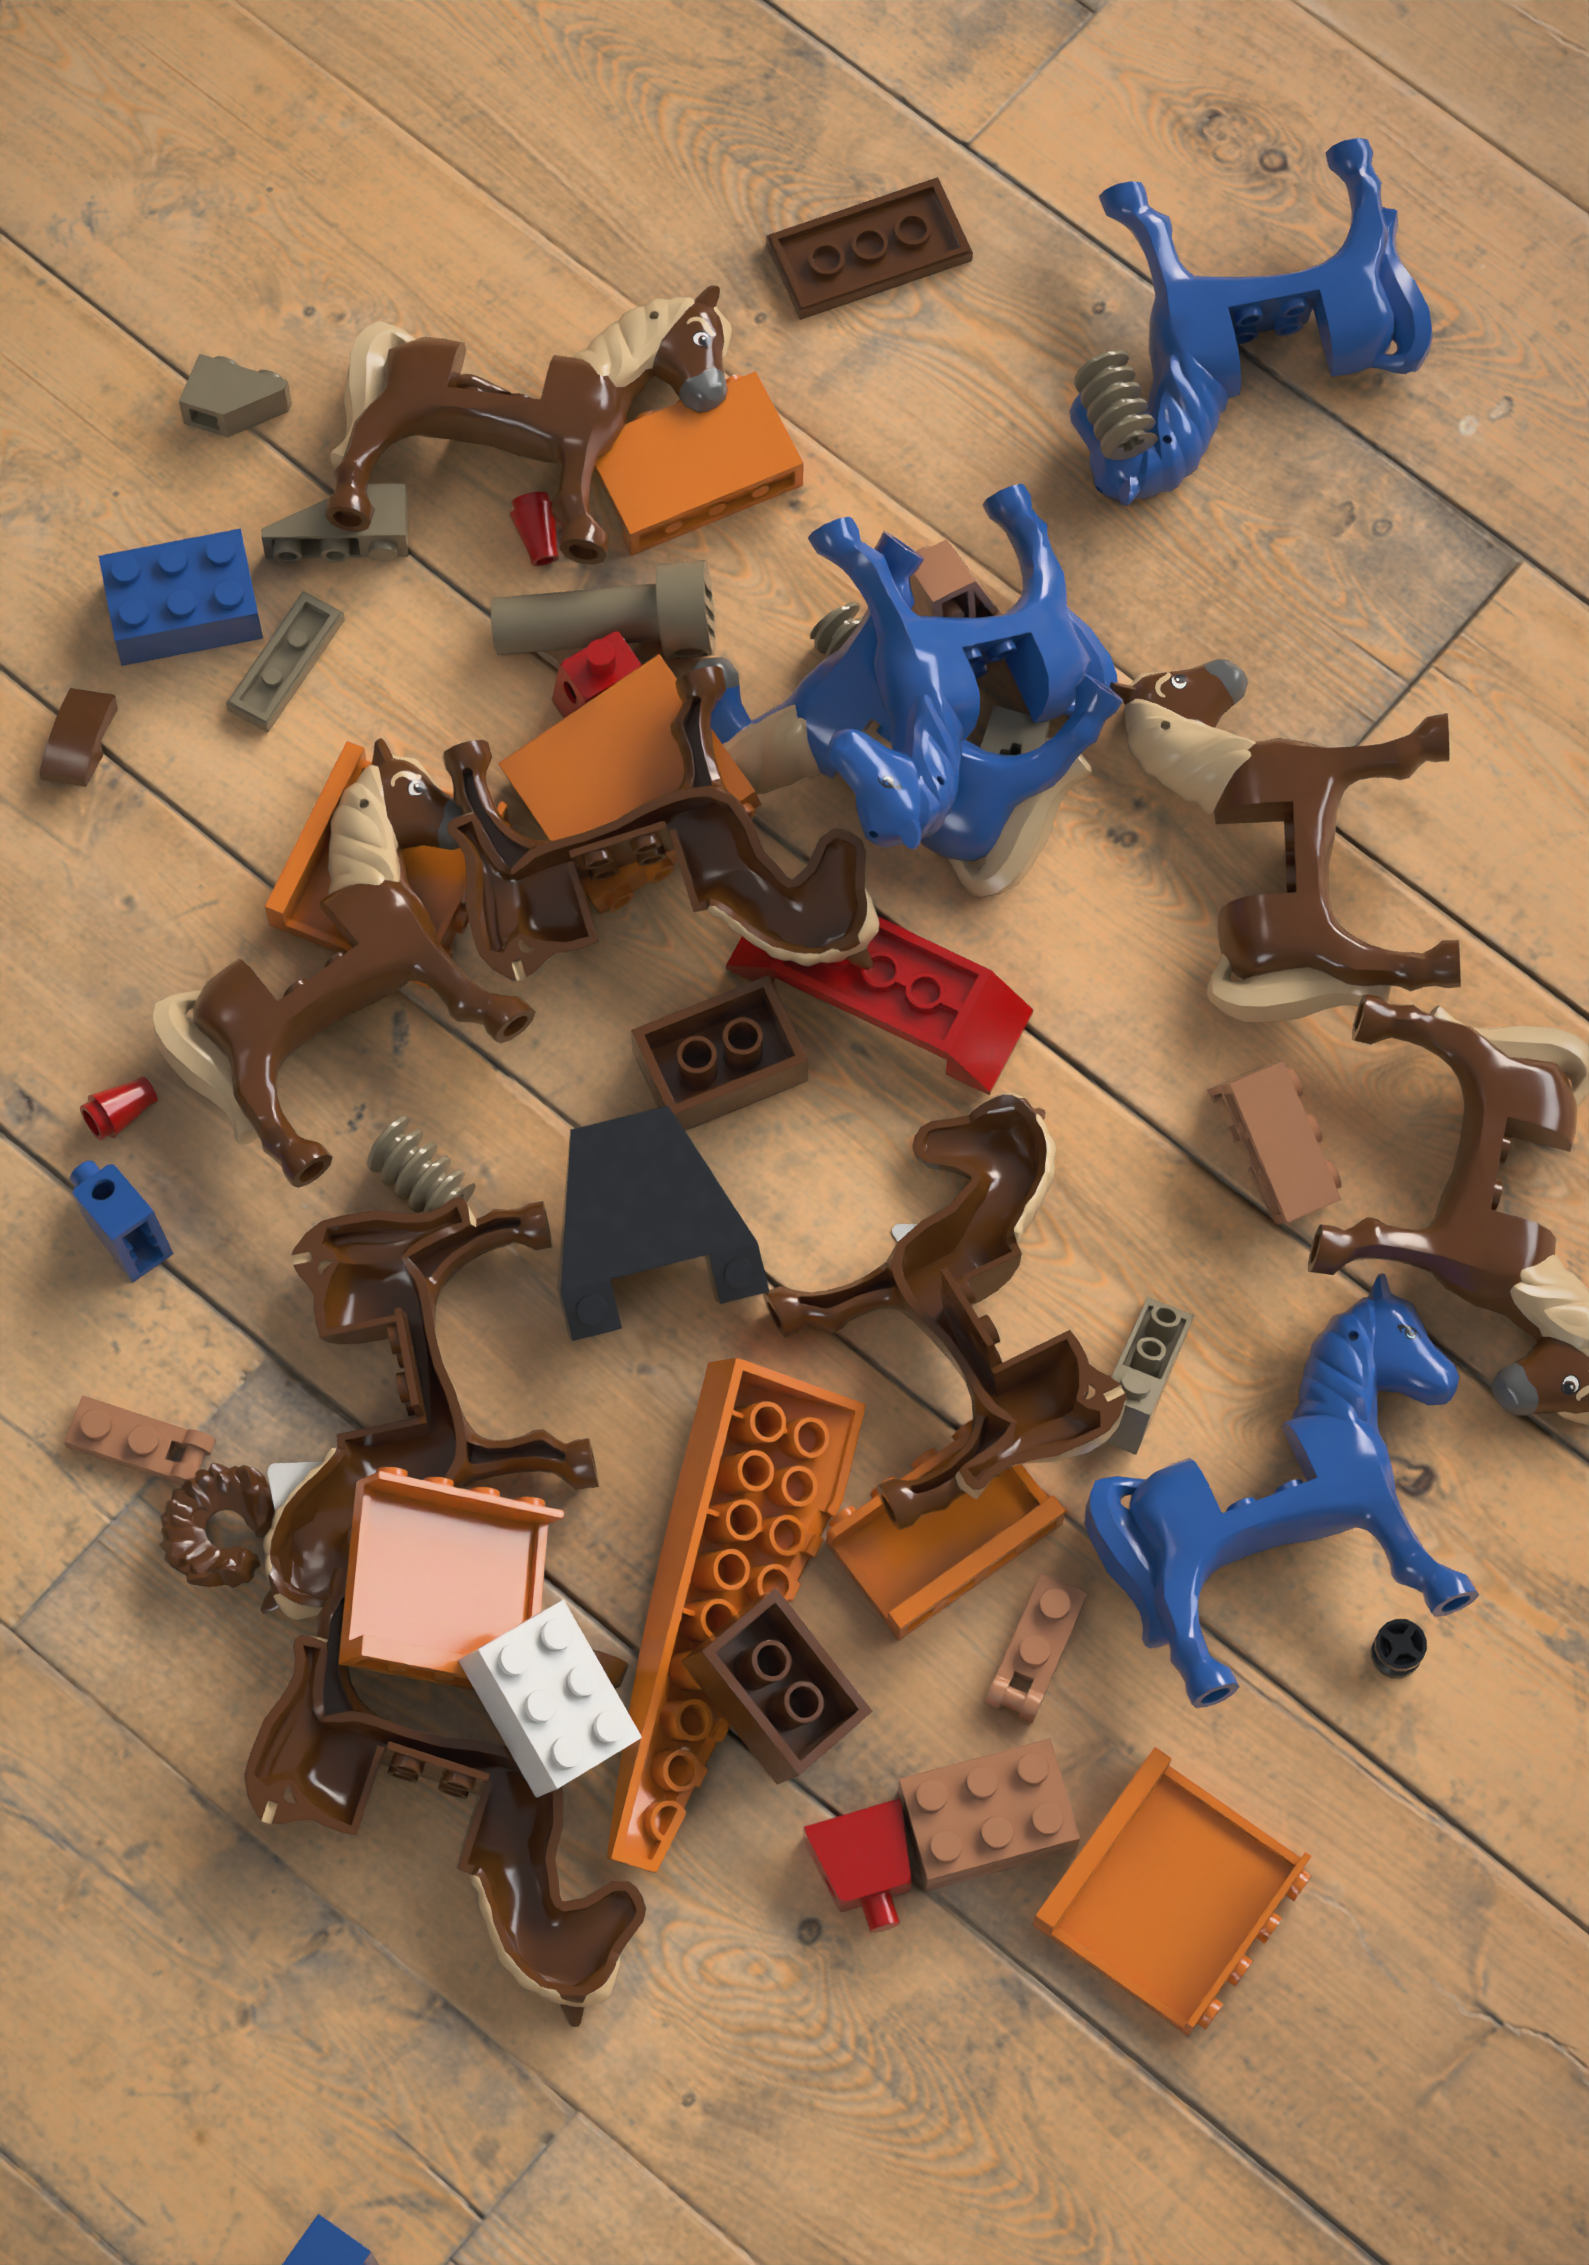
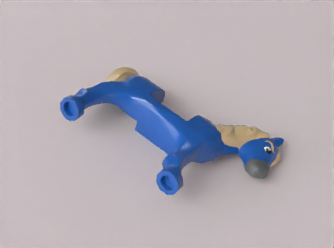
M883 531L874 549L884 554L894 583L903 600L912 610L915 601L911 590L910 577L918 571L924 558L898 538ZM869 608L856 629L838 651L826 657L804 677L785 702L770 709L756 719L751 720L741 702L738 671L729 659L723 657L708 658L698 662L692 669L696 670L708 666L723 668L726 691L712 713L711 729L749 781L756 794H766L775 789L792 785L804 777L814 778L820 773L833 779L838 771L832 765L828 755L829 741L834 733L842 729L860 730L865 733L875 720L880 724L876 731L883 738L891 742L890 719L879 694L873 663L878 639ZM1084 673L1075 686L1073 713L1056 735L1040 747L1023 754L1001 755L987 752L966 739L961 741L962 757L959 770V792L952 811L946 817L940 830L931 837L922 838L920 843L937 855L946 858L954 868L965 890L974 897L982 898L1002 894L1017 886L1031 869L1046 845L1056 813L1065 794L1074 785L1083 781L1091 774V766L1082 753L1089 746L1097 742L1106 720L1117 712L1124 701L1108 687ZM986 857L985 863L980 868H974L968 862Z

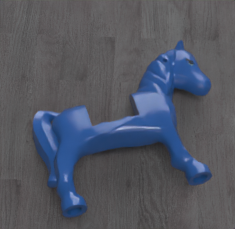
M1354 138L1344 140L1331 146L1325 152L1329 169L1338 175L1347 187L1351 205L1350 229L1344 244L1335 255L1321 264L1299 272L1246 277L1194 276L1179 260L1172 239V224L1169 216L1154 210L1148 205L1147 193L1142 182L1129 181L1119 183L1105 189L1099 195L1106 216L1124 225L1138 241L1145 254L1153 281L1155 299L1149 320V355L1152 365L1153 382L1148 399L1149 407L1144 414L1151 415L1154 418V427L1149 432L1157 434L1158 437L1157 442L1151 448L1133 458L1125 460L1106 458L1101 452L1100 441L1094 435V426L1088 420L1087 409L1082 405L1080 400L1081 394L1079 393L1069 410L1070 419L1090 451L1089 460L1096 489L1100 493L1120 501L1124 506H1128L1135 499L1150 498L1161 492H1171L1178 488L1185 477L1197 470L1200 459L1207 451L1211 438L1217 429L1220 414L1226 410L1228 399L1240 395L1241 366L1237 345L1254 340L1259 332L1275 329L1276 335L1279 336L1296 333L1303 328L1302 324L1308 322L1312 309L1314 310L1331 377L1348 375L1367 368L1383 369L1398 374L1416 372L1420 369L1429 354L1433 338L1430 311L1416 281L1406 270L1397 252L1398 212L1395 209L1382 207V182L1372 166L1373 151L1368 139ZM1393 340L1397 345V351L1394 354H1386Z
M1023 484L1012 485L988 497L982 504L989 519L998 524L1007 533L1018 558L1022 574L1023 589L1021 596L1003 615L981 618L918 616L908 607L899 593L884 554L879 553L860 540L859 529L854 519L850 516L826 523L814 530L808 537L818 555L842 568L853 581L868 605L876 628L878 642L873 663L879 694L890 719L892 750L860 730L845 728L832 735L829 741L828 755L832 765L856 795L857 813L865 838L877 846L887 848L906 845L908 848L915 850L920 845L922 838L931 837L940 830L946 817L951 813L959 792V770L962 757L960 744L974 730L980 713V692L976 679H979L988 672L986 666L989 663L1005 658L1034 723L1052 720L1062 714L1070 716L1075 706V686L1084 673L1093 677L1110 690V682L1118 683L1117 673L1110 654L1093 630L1067 606L1064 572L1052 551L1047 535V524L1032 509L1031 495Z
M1384 1273L1377 1275L1368 1297H1363L1345 1312L1333 1315L1325 1329L1318 1334L1311 1344L1310 1355L1305 1363L1303 1378L1298 1391L1299 1405L1293 1411L1292 1419L1284 1422L1281 1426L1307 1480L1303 1483L1300 1479L1286 1482L1274 1491V1494L1259 1500H1255L1253 1497L1241 1499L1230 1505L1224 1513L1221 1512L1204 1474L1191 1458L1170 1464L1154 1472L1147 1479L1121 1476L1104 1477L1096 1480L1086 1503L1084 1522L1090 1540L1107 1573L1127 1593L1139 1610L1143 1625L1142 1640L1144 1645L1151 1649L1169 1644L1170 1662L1185 1681L1186 1694L1195 1708H1204L1224 1701L1235 1694L1240 1687L1231 1669L1216 1661L1208 1652L1199 1624L1198 1602L1204 1583L1217 1569L1249 1555L1281 1545L1317 1540L1353 1528H1361L1375 1536L1384 1549L1390 1563L1391 1575L1396 1583L1414 1588L1423 1593L1424 1601L1434 1617L1447 1616L1460 1611L1473 1603L1480 1595L1468 1575L1437 1563L1428 1554L1412 1530L1396 1495L1395 1480L1387 1445L1381 1438L1377 1423L1378 1391L1402 1393L1428 1406L1444 1405L1453 1398L1457 1391L1459 1374L1456 1366L1428 1338L1426 1329L1415 1306L1410 1301L1390 1293L1388 1281ZM1132 1495L1127 1509L1122 1505L1121 1499Z

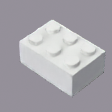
M564 1600L541 1611L458 1660L536 1798L560 1788L642 1738Z

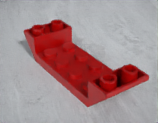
M878 917L879 930L867 946L868 953L873 962V967L869 970L863 969L846 959L833 963L820 962L808 967L791 960L783 961L773 958L764 950L754 946L743 936L739 940L726 964L727 970L750 981H755L769 975L772 983L775 979H779L946 1059V1075L988 1095L991 1094L1034 1011L992 970Z

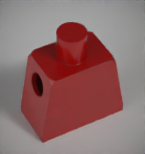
M618 631L612 632L602 639L592 641L586 648L565 659L559 665L552 702L562 717L565 718L642 666V664Z
M898 1798L804 1826L803 1839L838 1910L846 1912L862 1907L870 1933H878L898 1926L900 1921L892 1897L910 1892L912 1884L900 1799Z

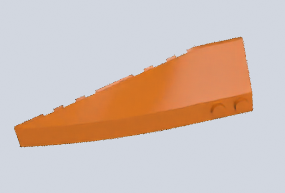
M737 1357L708 1362L659 1558L628 1714L642 1738L622 1749L606 1859L651 1873H657L686 1815L684 1808L694 1788L700 1787L708 1771L705 1766L717 1742L723 1741L730 1727V1724L681 1663V1660L753 1599L777 1588L787 1602H793L801 1586V1583L798 1581L809 1559L816 1556L824 1540L821 1535L829 1519L837 1514L843 1502L866 1404Z

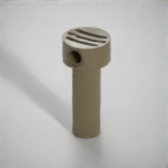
M706 560L657 564L656 584L498 597L491 600V626L497 655L586 648L592 641L602 639L610 633L618 631L627 644L661 641L666 660L715 656L714 603L710 573Z

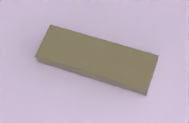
M303 591L226 702L227 710L269 732L345 621L344 613Z

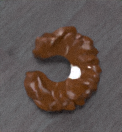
M211 1463L208 1471L204 1469L198 1470L195 1473V1477L185 1480L182 1488L173 1490L171 1500L166 1502L165 1513L160 1516L163 1541L159 1545L166 1553L164 1560L172 1568L186 1575L187 1583L204 1587L228 1585L234 1588L242 1583H249L254 1578L255 1570L261 1566L257 1554L249 1551L246 1547L226 1549L216 1547L207 1539L205 1529L211 1516L217 1512L229 1510L238 1513L244 1519L247 1526L255 1532L256 1537H264L271 1528L275 1509L270 1486L265 1476L255 1468L246 1465L240 1467L235 1465L227 1468L218 1463Z

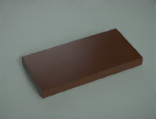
M938 177L766 235V245L800 320L971 262L973 258L972 249Z

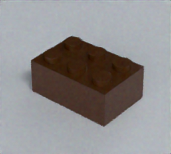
M769 975L631 1030L632 1052L657 1107L669 1106L685 1131L808 1081V1058Z
M777 1588L753 1599L681 1660V1663L776 1784L800 1776L873 1712Z

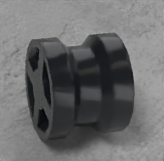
M1394 1619L1387 1622L1380 1628L1371 1647V1659L1374 1666L1383 1675L1390 1678H1404L1411 1675L1419 1667L1427 1651L1426 1636L1416 1623L1407 1619Z

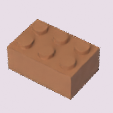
M1051 1738L899 1779L897 1793L902 1805L903 1815L925 1892L1077 1850L1080 1836Z

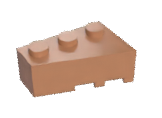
M947 539L936 545L925 546L916 551L924 558L918 571L910 577L911 590L915 601L912 611L918 616L981 618L1003 615Z
M1280 1061L1259 1067L1207 1089L1214 1103L1223 1099L1234 1122V1125L1229 1126L1227 1130L1234 1143L1242 1141L1252 1165L1248 1168V1172L1275 1225L1289 1223L1341 1200L1337 1190L1341 1188L1340 1176L1334 1164L1330 1160L1325 1161L1318 1144L1322 1141L1321 1130L1313 1115H1306L1299 1099V1096L1303 1095V1088L1293 1068L1287 1069L1285 1062Z

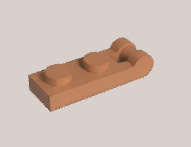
M83 1395L64 1439L67 1448L183 1485L186 1479L195 1477V1473L200 1470L204 1456L211 1455L216 1442L214 1437L194 1429L187 1430ZM174 1446L185 1449L181 1462L169 1460Z
M1040 1573L997 1675L990 1687L985 1704L997 1709L1003 1705L1019 1712L1018 1718L1033 1724L1086 1601L1087 1592ZM1014 1676L1032 1683L1028 1694L1010 1687Z

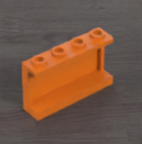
M756 371L745 376L734 375L727 378L728 391L725 400L716 408L707 412L699 413L685 407L679 399L676 404L659 411L648 410L639 414L632 422L625 424L610 451L597 459L594 471L623 527V541L631 556L803 486L804 463Z
M973 1419L961 1426L952 1435L954 1442L938 1452L934 1447L921 1454L911 1464L914 1470L900 1480L919 1479L947 1464L967 1443L972 1430ZM1020 1464L1002 1471L999 1476L993 1478L978 1499L965 1493L954 1500L946 1510L921 1515L914 1525L900 1531L893 1525L880 1500L877 1487H875L870 1493L872 1499L857 1510L851 1505L840 1511L830 1520L829 1525L831 1528L827 1531L826 1545L898 1641H900L1063 1524L1066 1510L1054 1495L1048 1498L1024 1466ZM892 1476V1477H890V1478L884 1480L883 1482H886V1481L891 1480V1479H896V1478H895L894 1476Z

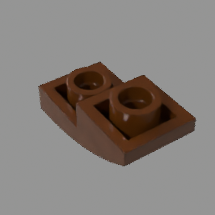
M74 688L69 689L57 714L46 745L39 772L41 780L83 787L88 785L103 757L101 739L118 710L115 695Z

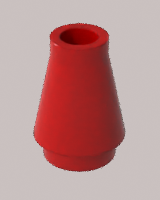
M543 491L530 492L513 499L511 502L513 510L509 515L529 554L531 565L543 566L557 561L559 555L557 551L556 519L551 515L552 501H550L548 493Z
M141 1076L132 1082L89 1095L88 1102L80 1106V1112L87 1127L98 1140H102L107 1136L114 1139L142 1112L156 1103L158 1097L149 1080Z

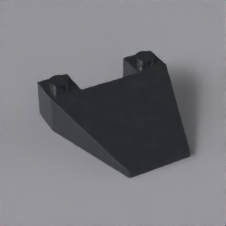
M669 1106L570 1129L557 1290L568 1335L572 1341L622 1329L610 1279L705 1256L714 1298L718 1303L723 1304L770 1292L757 1240Z

